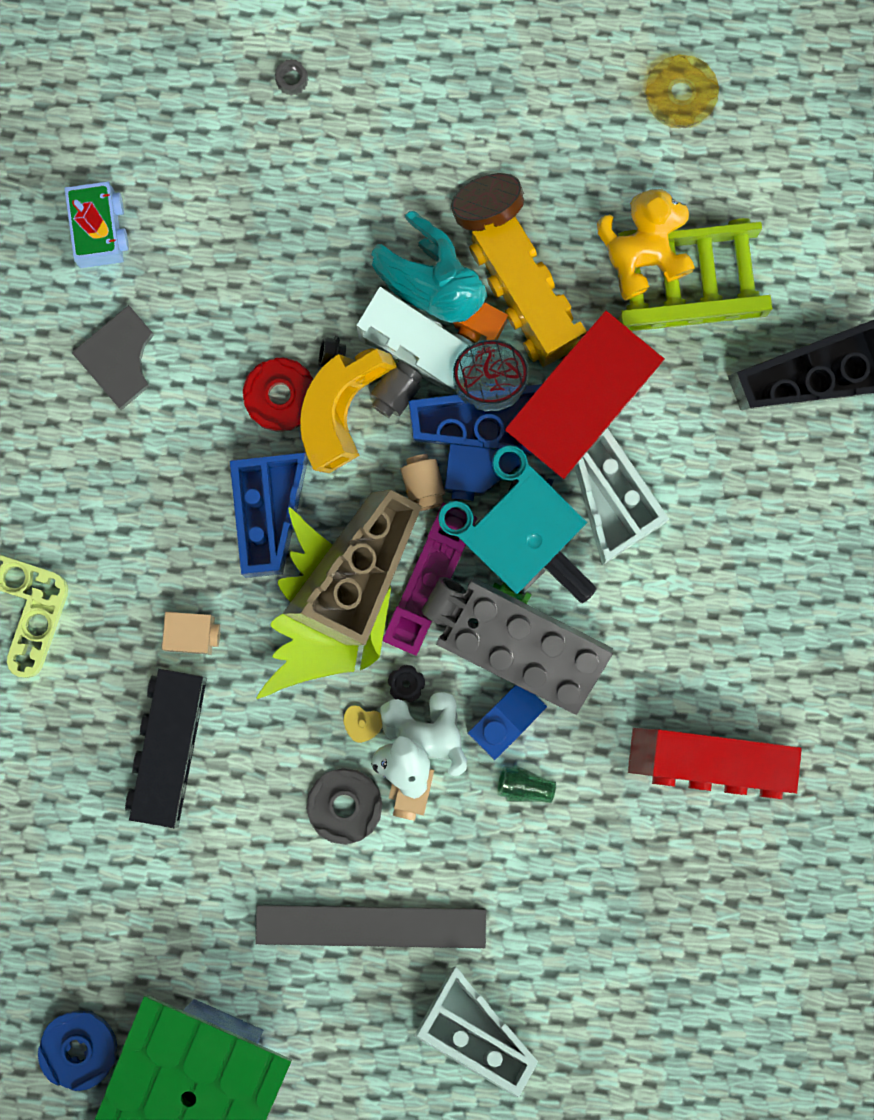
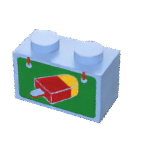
M109 181L65 187L73 257L79 268L124 262L123 251L129 250L126 229L119 228L118 215H124L121 193H115Z

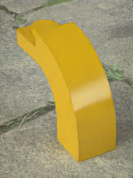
M370 348L357 354L355 361L338 354L322 367L311 382L303 401L300 420L303 446L313 470L331 473L360 456L348 430V409L352 399L359 390L397 367L390 353L377 348Z

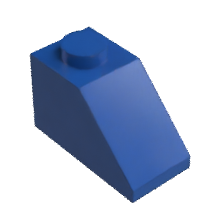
M450 444L444 490L445 492L452 493V500L474 502V496L484 495L502 480L495 475L491 466L492 457L499 449ZM504 453L499 459V468L505 474H510L520 466L519 458L513 453Z
M515 685L467 734L493 760H496L547 706L535 694Z

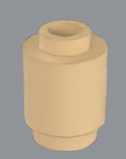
M428 454L416 455L406 459L407 465L400 470L408 499L421 505L420 511L440 507L444 502L442 496L446 493L437 459H429Z

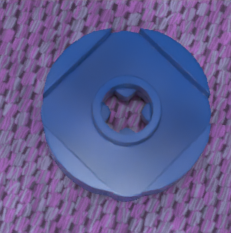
M76 1010L64 1013L54 1019L43 1033L38 1048L40 1068L46 1078L57 1086L61 1085L74 1091L90 1089L99 1084L109 1074L116 1062L117 1040L111 1026L94 1012ZM77 1040L79 1044H86L87 1050L84 1052L86 1059L80 1061L77 1056L72 1058L69 1056L68 1051L72 1048L71 1041Z

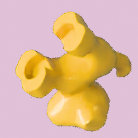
M663 189L643 191L632 199L630 203L631 217L637 227L636 233L628 236H617L612 230L614 217L610 214L601 217L597 222L598 235L608 249L613 267L618 271L620 293L624 300L641 295L649 288L647 278L643 274L635 273V268L657 265L663 272L667 282L680 279L692 273L695 269L694 263L687 253L677 255L671 251L668 234L682 227L688 221L689 210L686 204L676 201Z

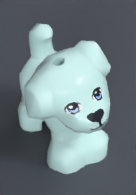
M440 692L430 697L431 723L416 722L411 717L405 701L399 699L390 700L380 708L384 734L389 739L395 740L394 743L384 745L374 753L371 765L376 773L388 779L405 796L414 799L419 798L427 790V780L430 771L429 758L451 759L452 763L448 770L451 776H459L466 770L467 759L461 749V736L457 728L456 700L452 694Z

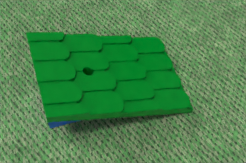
M145 995L95 1120H267L292 1059L258 1044L264 1031L263 1029L196 999H193L182 1011L149 995ZM188 1091L193 1092V1094L196 1096V1098H195V1097H192V1096L188 1093Z

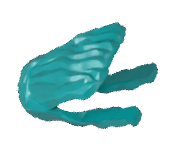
M409 211L405 214L406 220L428 238L419 241L418 246L429 257L437 261L436 265L429 266L408 261L396 255L384 245L377 244L371 253L373 256V269L385 282L386 286L406 303L412 304L428 314L449 323L466 321L485 302L487 292L484 283L475 271L464 267L456 257L454 245L442 230L433 226L430 221L421 217L417 212Z

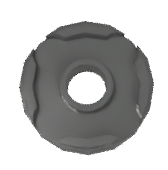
M341 768L329 771L316 780L308 794L306 809L310 823L318 835L331 843L347 845L361 841L373 832L380 821L383 804L380 791L370 777L358 770ZM341 795L350 796L356 805L354 813L346 818L338 816L333 807L334 801Z

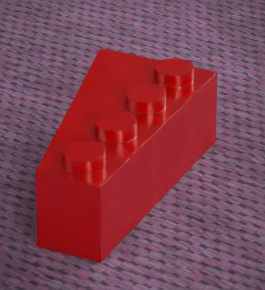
M633 728L628 773L653 776L652 784L675 787L676 779L688 780V788L711 791L712 783L724 785V793L747 795L748 788L760 789L759 797L782 800L783 792L797 794L802 748L660 729Z

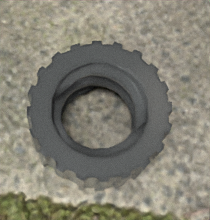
M290 59L277 66L275 81L282 93L292 96L298 95V93H302L306 89L308 73L301 62ZM295 70L299 73L300 79L297 84L290 85L283 78L286 73Z

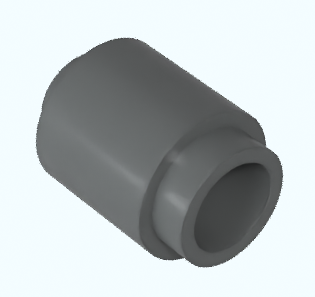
M400 360L396 363V368L382 376L369 394L374 400L371 406L387 418H390L392 414L400 417L408 406L409 401L413 399L420 389L418 384L423 378L415 369Z

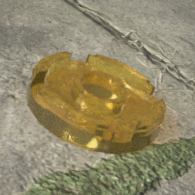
M679 54L665 58L653 68L647 79L646 102L653 116L670 128L680 129V127L691 128L698 126L710 117L718 102L719 85L716 75L707 63L694 56ZM678 83H684L691 88L692 96L688 100H678L672 94V87Z

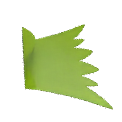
M289 507V515L294 531L305 554L290 552L293 563L303 573V576L286 577L277 581L280 590L291 602L332 547V544ZM389 586L367 643L363 647L360 671L372 665L380 657L391 586ZM280 614L270 623V626L277 632L291 638L292 641L281 646L274 652L272 657L286 660V663L265 683L256 699L266 697L279 690L308 680L354 672L359 645H345L284 614Z

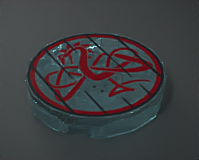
M482 340L469 345L458 355L453 365V385L459 398L466 404L469 402L475 405L476 409L482 411H500L514 405L520 399V395L526 390L528 386V364L523 354L511 344L499 340Z

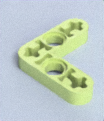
M0 555V561H3V564L0 566V591L27 600L7 656L8 669L17 677H34L41 671L68 596V585L62 576L54 572ZM18 567L23 570L25 581L19 588H10L5 581L6 574L11 568ZM33 572L39 573L35 581L49 584L51 579H55V586L60 589L58 596L51 595L49 600H46V593L33 587L32 595L26 594L33 582ZM43 615L48 621V629L44 634L34 636L29 631L28 623L33 616ZM23 636L33 642H42L40 650L37 647H32L30 658L35 660L33 667H26L24 672L20 670L21 664L16 662V657L18 655H25L28 644H21Z

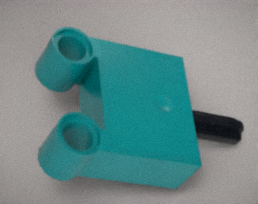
M516 446L502 447L492 457V470L500 479L506 481L516 480L517 483L474 526L472 525L473 514L469 506L458 501L448 502L439 511L438 521L440 527L449 535L457 536L516 594L545 568L580 603L586 602L593 596L597 588L560 550L588 522L528 464L527 456L523 450ZM507 452L515 454L520 462L517 472L511 475L505 474L499 468V459L502 454ZM453 507L461 508L466 514V523L463 527L456 530L450 529L444 520L446 512Z

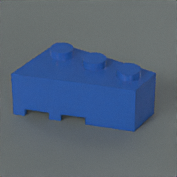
M306 453L230 461L241 575L245 578L280 575L284 572L293 532L288 508L290 507L297 513L309 460Z

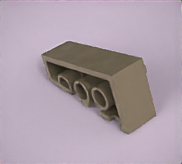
M391 489L371 492L282 614L345 645H366L422 506Z

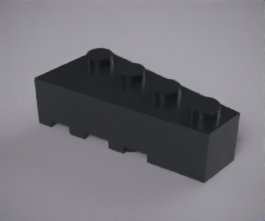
M874 320L728 375L740 410L874 394Z

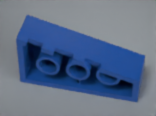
M542 384L523 386L515 396L499 403H481L470 399L465 394L409 401V412L413 441L490 449L516 446L523 450L525 454L534 455L506 432L505 429ZM518 387L510 388L511 393H513ZM505 388V391H482L484 400H496V393L498 399L510 395L509 388ZM481 392L469 393L474 397L483 399Z

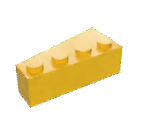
M516 217L501 226L495 227L493 223L484 225L485 230L472 232L473 244L469 246L470 252L478 266L485 264L491 274L487 281L496 298L503 296L509 306L505 313L508 314L511 326L514 330L521 328L527 339L523 342V346L532 362L539 360L544 368L568 355L587 331L581 321L575 324L572 323L571 305L564 294H554L555 284L546 265L542 262L537 264L534 262L533 258L537 256L535 247Z

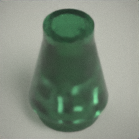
M515 764L512 767L504 766L500 773L497 794L498 796L505 797L506 802L552 803L556 791V781L548 780Z

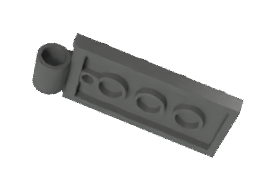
M440 577L422 608V613L428 619L440 625H447L443 634L436 641V645L575 715L578 714L613 655L612 647L476 578L470 580L466 591L456 581L447 577ZM476 618L478 622L471 623L469 619Z

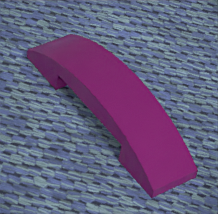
M442 503L440 510L446 503ZM450 508L445 514V523L450 529H460L466 523V514L458 508ZM439 512L399 605L396 607L383 637V642L417 656L432 624V621L422 613V608L440 577L452 578L466 546L457 536L449 535L442 530L438 521ZM473 515V524H472L473 526L475 525L476 520H477V518H478V517H476V516H474V515Z

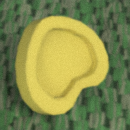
M354 705L350 706L344 714L343 722L345 729L355 742L369 741L382 729L381 714L377 711L366 712L360 706Z

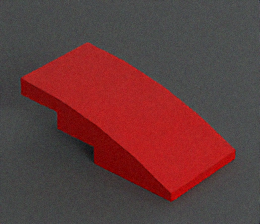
M606 310L506 427L505 431L560 477L565 479L663 363L665 358Z

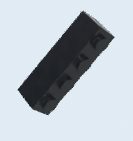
M159 668L157 676H151L147 690V698H152L150 714H143L140 726V735L145 736L143 750L136 751L132 769L133 773L138 774L135 789H129L125 803V811H130L129 821L173 829L179 827L207 683L206 677Z

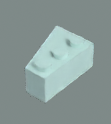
M379 287L356 325L359 341L371 348H377L390 353L395 362L400 360L408 364L424 379L446 392L456 395L459 390L454 379L456 360L465 349L474 343L462 335H452L443 329V326L433 318L422 315L402 300ZM471 349L475 362V355L478 354V352L475 349ZM470 351L461 359L462 369L466 366L472 367L474 365ZM459 363L458 379L460 384L462 385L464 379ZM471 367L465 369V376H467Z
M607 428L575 466L602 565L669 520L667 514Z
M453 967L414 1037L511 1095L520 1097L538 1061L510 1028L496 1015L484 998L477 993L459 969Z

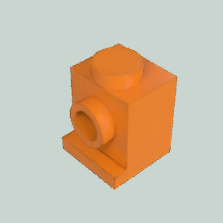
M484 302L482 307L466 321L453 322V324L459 330L457 334L464 336L474 344L478 343V341H497L507 323L508 314ZM485 344V351L488 347H491V351L495 344Z

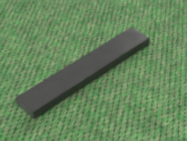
M257 905L256 944L486 948V909Z

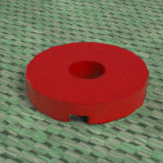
M284 357L264 361L256 365L246 378L243 387L244 406L251 419L262 428L275 432L291 431L301 426L300 419L303 401L313 378L309 370L298 361ZM276 385H285L291 391L289 400L284 404H275L269 398L271 389Z

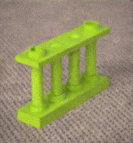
M739 218L729 221L728 225L678 230L668 234L671 251L675 254V246L697 244L704 297L700 298L698 303L686 304V300L681 299L679 279L667 282L664 276L667 301L663 302V306L649 308V304L644 302V294L629 299L630 305L626 306L627 310L621 311L618 318L619 321L631 331L767 317L773 309L771 295L760 296L759 291H755L749 238L758 237L762 230V223H750L749 218ZM637 230L623 231L617 235L628 236L636 233ZM734 240L740 293L737 294L735 299L723 300L722 295H718L712 242ZM640 267L635 268V273L641 274Z

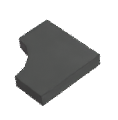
M129 305L72 352L120 410L124 409L150 387L143 376L141 359L145 346L154 334Z

